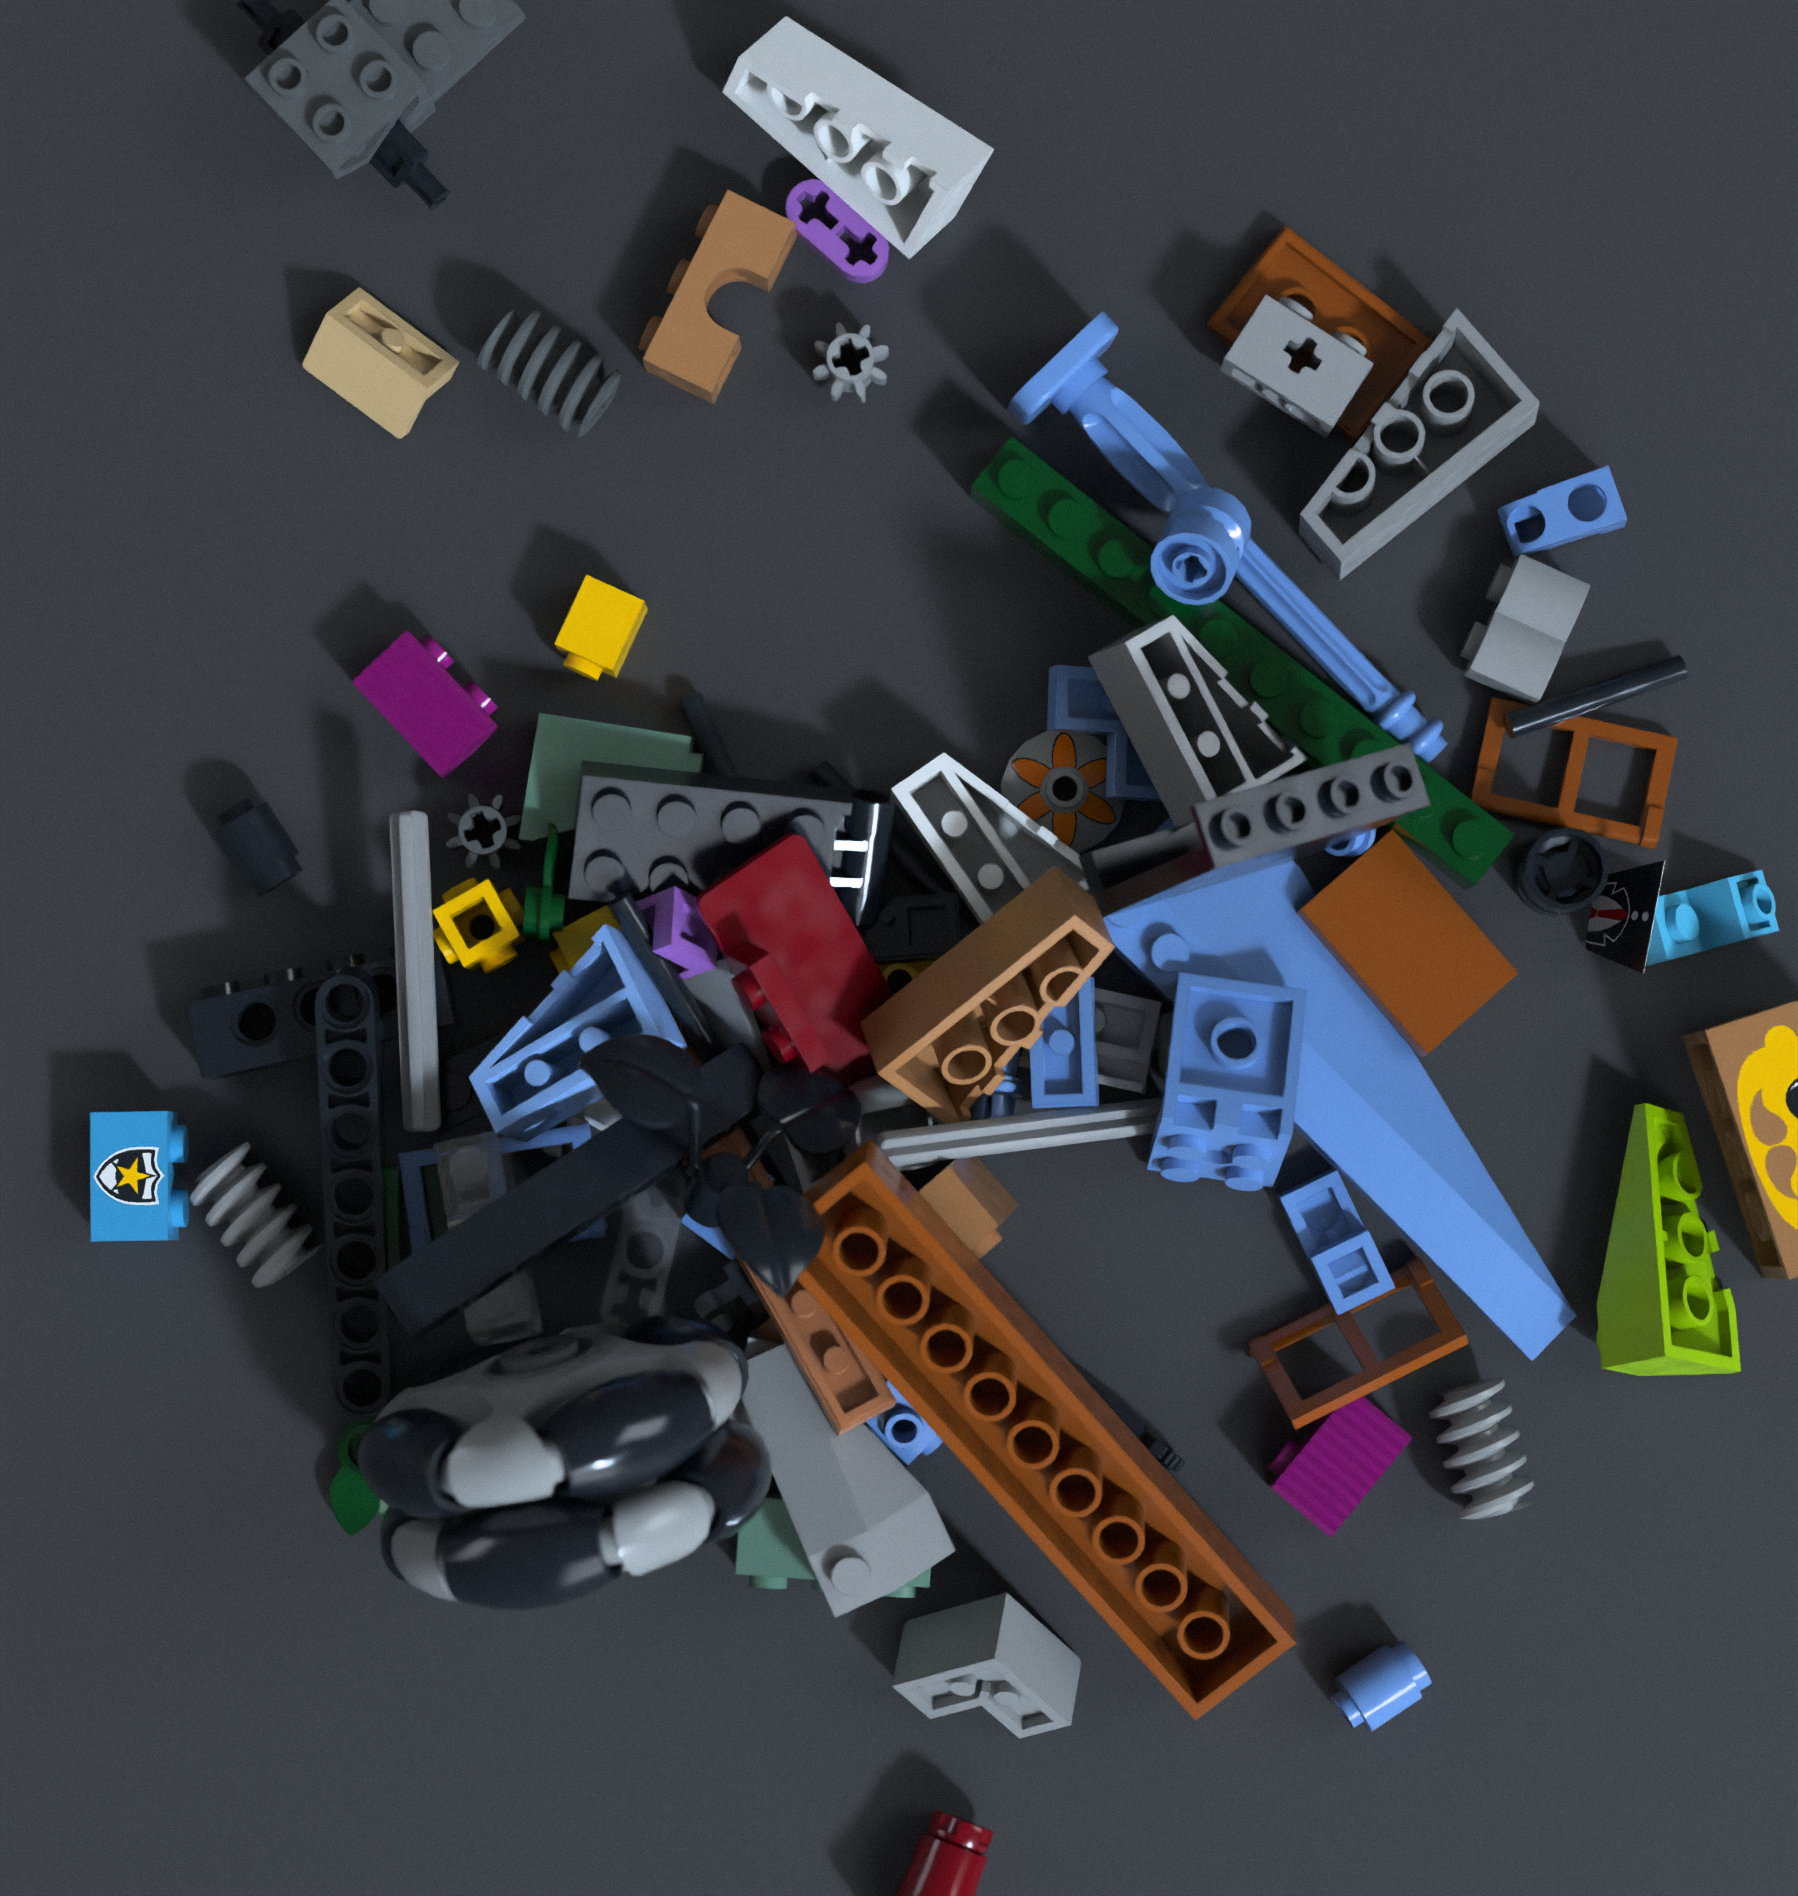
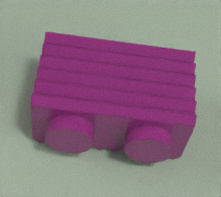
M407 630L389 648L384 650L378 658L374 659L360 675L356 676L351 683L435 772L445 780L499 729L497 724L489 717L498 707L473 680L462 688L453 679L446 669L454 663V660L429 634L418 642Z
M1364 1396L1312 1421L1315 1426L1300 1444L1292 1438L1288 1439L1267 1465V1468L1274 1475L1266 1485L1329 1537L1335 1534L1337 1529L1353 1512L1354 1508L1413 1438Z

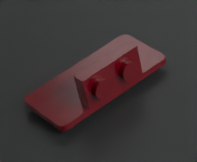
M787 833L700 892L695 899L694 905L735 976L731 979L735 992L751 1011L756 1012L766 1030L762 1032V1036L773 1055L782 1064L795 1063L810 1073L819 1069L839 1079L848 1088L852 1083L868 1077L876 1071L860 1022L894 994L807 841L801 835Z

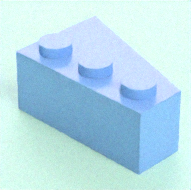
M604 924L591 938L595 943L569 972L563 970L551 983L554 989L529 1017L522 1016L469 1076L496 1134L527 1143L603 1098L604 1096L595 1082L578 1067V1063L586 1052L604 1041L623 1035L648 1034L671 1041L683 1050L688 1047L662 994L624 932Z

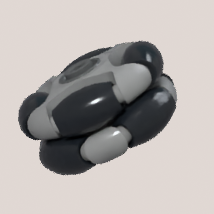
M680 1313L647 1316L632 1325L618 1322H603L567 1328L555 1336L512 1338L482 1344L455 1354L434 1366L382 1409L374 1423L370 1425L362 1436L358 1448V1466L369 1489L388 1505L380 1531L381 1555L387 1568L398 1579L441 1599L459 1601L495 1610H530L556 1606L581 1598L620 1577L621 1572L628 1571L632 1575L640 1576L683 1558L696 1550L700 1544L714 1543L734 1535L761 1508L771 1482V1458L763 1437L752 1426L729 1418L739 1399L744 1394L749 1379L748 1363L743 1351L726 1332L710 1321Z

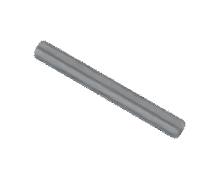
M398 811L390 816L402 1118L403 1127L406 1131L427 1132L437 1130L441 1125L428 816L422 811Z
M1163 1097L885 1131L874 1137V1143L892 1164L898 1167L1153 1134Z

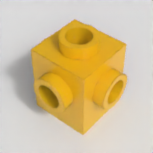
M471 878L456 885L441 896L445 904L432 910L440 924V927L433 930V937L450 965L460 960L463 967L469 971H473L481 966L484 973L489 974L516 959L519 955L514 947L526 940L519 928L524 922V910L513 891L509 887L499 893L495 884L489 879L478 884L475 878ZM483 916L491 918L495 926L492 936L485 940L476 939L472 934L473 922Z

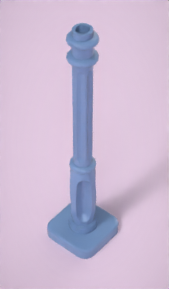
M1102 311L1011 399L1007 410L1022 425L1031 423L1051 403L1062 415L1070 411L1090 441L1114 469L1148 502L1169 517L1179 497L1189 490L1210 487V485L1194 462L1170 434L1135 400L1104 377L1108 370L1098 358L1110 347L1119 328ZM1250 537L1245 551L1239 560V565L1235 572L1236 578L1351 696L1373 723L1401 745L1410 743L1414 755L1427 765L1448 744L1440 735L1443 730L1442 721L1440 719H1432L1428 722L1413 706L1416 699L1415 693L1412 690H1406L1401 693Z

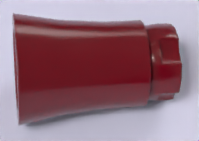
M935 1809L929 1823L928 1834L922 1832L912 1861L896 1896H976L989 1858L983 1854L986 1853L994 1831Z

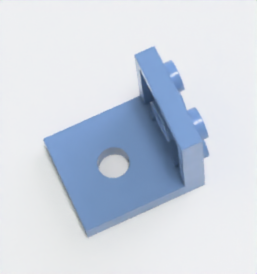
M1183 972L1178 973L1163 1099L1149 1145L1147 1170L1160 1171L1164 1178L1176 1182H1193L1198 1180L1199 1177L1224 1180L1226 1186L1240 1191H1257L1262 1189L1263 1186H1274L1293 1135L1308 990ZM1229 1032L1240 1033L1249 1039L1253 1052L1243 1059L1229 1058L1219 1049L1218 1038Z

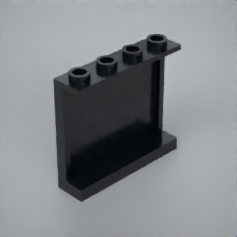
M1407 743L1191 805L1189 808L1194 820L1192 823L1091 851L1080 856L1079 860L1090 893L1095 898L1104 918L1311 856L1431 806L1411 744Z

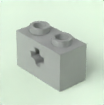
M1266 294L1225 356L1220 371L1316 433L1327 438L1367 377L1374 363L1364 357L1367 350L1354 338L1340 331H1335L1331 336L1310 323L1313 315L1296 301L1284 296L1279 301H1276ZM1303 350L1308 352L1311 358L1308 363L1309 367L1305 366L1298 374L1288 367L1291 358Z

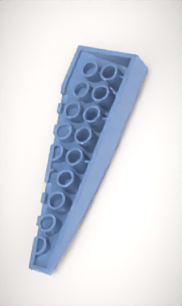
M1171 817L1154 833L1174 828L1175 825ZM1294 861L1104 917V922L1115 946L1112 951L1172 1010L1179 972L1308 990L1293 1129L1333 1168L1337 1169L1338 1173L1530 1361H1533L1577 1316L1407 1040L1296 913L1314 898L1316 893L1300 867ZM1225 1033L1217 1040L1219 1049L1229 1058L1243 1059L1253 1052L1249 1039L1240 1033Z

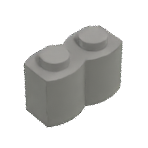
M1522 554L1514 561L1511 568L1500 564L1485 596V599L1495 603L1486 625L1477 621L1474 622L1459 655L1469 660L1463 676L1528 705L1536 704L1540 701L1591 585Z

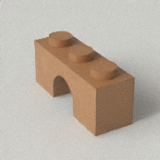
M728 189L720 205L710 202L706 207L695 232V237L702 241L691 262L682 258L678 263L667 287V293L674 297L663 318L656 314L652 316L638 347L646 352L643 357L646 372L712 404L715 403L742 349L739 335L716 324L707 313L712 295L721 286L735 281L753 284L770 293L797 239L796 222Z

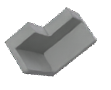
M1006 1592L906 1621L903 1627L892 1687L929 1719L982 1706L1020 1739L1071 1725L1081 1660L1070 1648Z

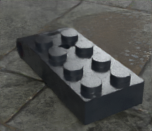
M582 760L567 881L568 898L610 902L615 897L625 892H630L636 902L674 886L697 897L700 892L756 855L760 847L772 844L787 833H796L803 836L853 924L855 926L875 925L881 908L896 798L886 792L873 789H848Z

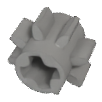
M836 323V338L830 345L824 341H816L814 344L817 354L826 358L827 363L819 365L812 370L813 378L817 381L830 378L833 383L831 400L835 402L844 391L855 392L860 403L866 402L865 388L871 381L878 385H885L887 382V375L881 369L875 367V362L882 361L889 356L888 346L879 345L872 348L869 343L870 326L867 324L861 328L859 334L846 333L845 327L841 323ZM852 351L855 359H863L859 374L850 375L846 367H838L841 365V353Z

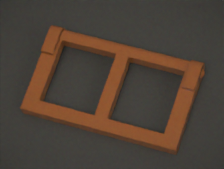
M1496 697L1490 699L1471 789L1467 795L1469 799L1485 811L1561 828L1579 829L1588 834L1638 844L1639 847L1655 849L1660 839L1659 833L1678 738L1581 716L1546 727L1572 733L1557 806L1554 808L1491 793L1505 729L1503 715L1531 705ZM1589 737L1654 752L1639 826L1574 812Z
M1419 1256L1405 1262L1404 1266L1390 1272L1389 1275L1396 1288L1340 1315H1336L1331 1304L1328 1303L1263 1336L1260 1334L1247 1341L1250 1355L1257 1361L1295 1430L1469 1344L1466 1333L1434 1283L1427 1265L1422 1262ZM1412 1285L1440 1333L1379 1363L1351 1314ZM1336 1322L1363 1371L1302 1401L1275 1352Z

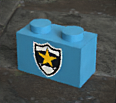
M90 1112L91 1241L179 1240V1227H187L189 1196L187 1189H178V1163H186L188 1160L189 1136L187 1125H178L177 1112Z

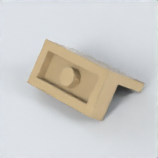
M360 287L325 314L303 361L305 370L398 439L403 438L410 432L424 402L452 378L459 364L457 359Z

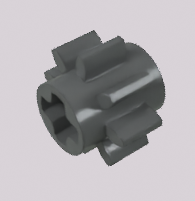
M469 794L468 804L470 810L463 816L456 813H448L447 818L454 825L458 826L459 836L451 838L446 843L447 848L459 850L466 847L470 852L467 855L465 867L469 870H474L480 858L489 859L491 865L499 872L503 870L500 856L507 849L514 852H522L523 847L516 840L512 839L511 829L521 826L522 816L512 815L504 818L501 812L505 806V798L499 794L493 799L490 807L481 806L480 801L473 794ZM483 817L492 825L501 824V830L493 834L494 845L489 848H485L478 840L470 841L469 837L478 831L476 821Z

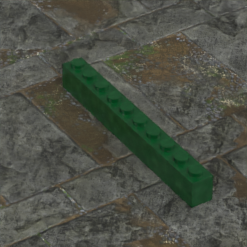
M1012 436L971 485L970 499L1134 629L1174 615L1228 672L1224 678L1248 703L1256 702L1269 715L1265 721L1288 746L1296 744L1309 759L1303 763L1312 770L1401 745L1218 599L1207 604L1192 605L1181 603L1167 596L1156 585L1151 573V555L1154 548ZM1415 756L1431 806L1383 826L1389 831L1393 829L1405 844L1466 891L1477 884L1515 834Z

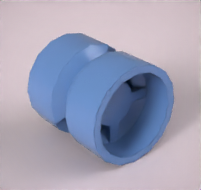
M1196 488L1187 491L1179 497L1170 512L1163 532L1151 555V573L1156 585L1167 596L1184 604H1207L1216 601L1224 595L1233 580L1239 560L1251 536V519L1246 507L1234 495L1218 488Z

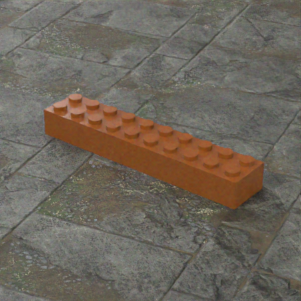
M871 1139L802 1194L820 1214L824 1224L825 1235L819 1253L797 1280L1195 1721L1296 1644L1294 1612Z

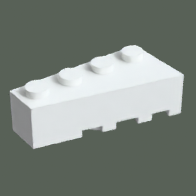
M787 16L738 57L722 91L723 94L908 259L912 258L956 216L994 151V148Z

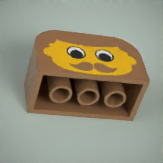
M1798 1001L1766 1008L1682 1036L1762 1277L1768 1279L1790 1280L1798 1277Z

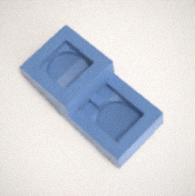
M1329 1169L1276 1195L1336 1315L1347 1312L1396 1288L1369 1230L1363 1226L1337 1169Z

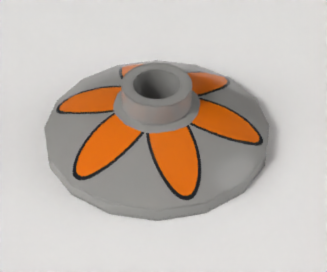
M1046 731L1025 741L1009 759L1001 782V795L1009 800V803L1037 824L1045 827L1076 853H1082L1102 843L1119 824L1126 800L1105 798L1107 747L1096 737L1083 733ZM1061 778L1070 779L1076 786V796L1069 801L1058 800L1053 794L1052 786Z

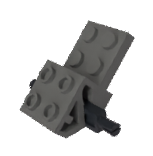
M240 0L237 2V6L263 31L258 44L267 53L268 57L244 78L250 89L336 180L370 162L392 187L398 188L407 183L430 210L440 206L447 199L446 196L450 194V191L423 165L429 157V153L411 133L436 111L434 103L526 19L524 11L513 0H351L349 3L347 0H329L306 22L294 9L291 8L280 13L268 0Z

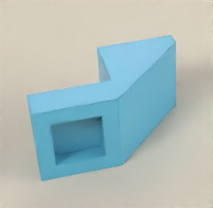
M1758 870L1728 877L1691 889L1658 896L1646 960L1647 966L1779 931L1775 916V899L1771 890L1766 885L1763 871Z

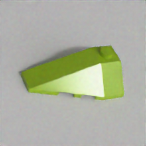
M1647 1103L1634 1105L1597 1300L1598 1330L1596 1343L1600 1352L1601 1369L1636 1376L1731 1374L1741 1372L1736 1308L1730 1287L1719 1289L1710 1253L1720 1249L1715 1230L1706 1231L1697 1209L1695 1199L1700 1196L1703 1186L1684 1115L1681 1112Z

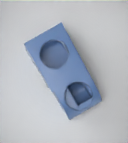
M1609 465L1537 490L1536 494L1511 502L1497 510L1511 553L1515 559L1520 554L1525 556L1534 555L1591 535L1603 534L1623 528L1628 520Z

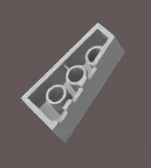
M1458 308L1455 309L1443 325V330L1427 351L1424 350L1411 367L1408 376L1389 401H1385L1372 418L1369 427L1354 447L1348 450L1300 513L1299 535L1339 581L1535 424L1540 401Z

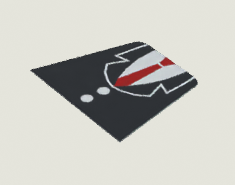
M1665 860L1608 875L1606 887L1599 897L1592 902L1585 946L1588 951L1644 974Z

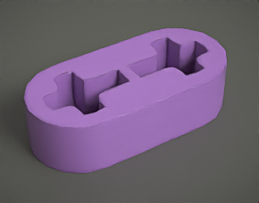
M810 179L802 181L791 190L786 201V217L796 222L798 238L842 277L851 282L863 284L874 281L883 274L889 259V245L885 237L821 180ZM821 197L826 199L825 213L835 224L832 230L816 218H813L807 224L802 222L803 207L800 202L805 198L812 203L817 202ZM846 233L853 241L860 245L866 242L867 239L873 241L872 256L875 262L869 265L867 262L860 260L854 266L849 264L847 261L850 257V249L840 239L841 235Z

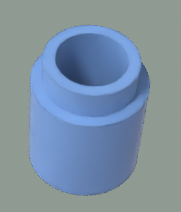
M1402 1640L1391 1648L1387 1644L1382 1645L1336 1676L1334 1679L1339 1691L1331 1697L1341 1715L1352 1728L1362 1723L1369 1732H1372L1422 1698L1420 1691L1432 1684L1420 1660L1407 1643Z

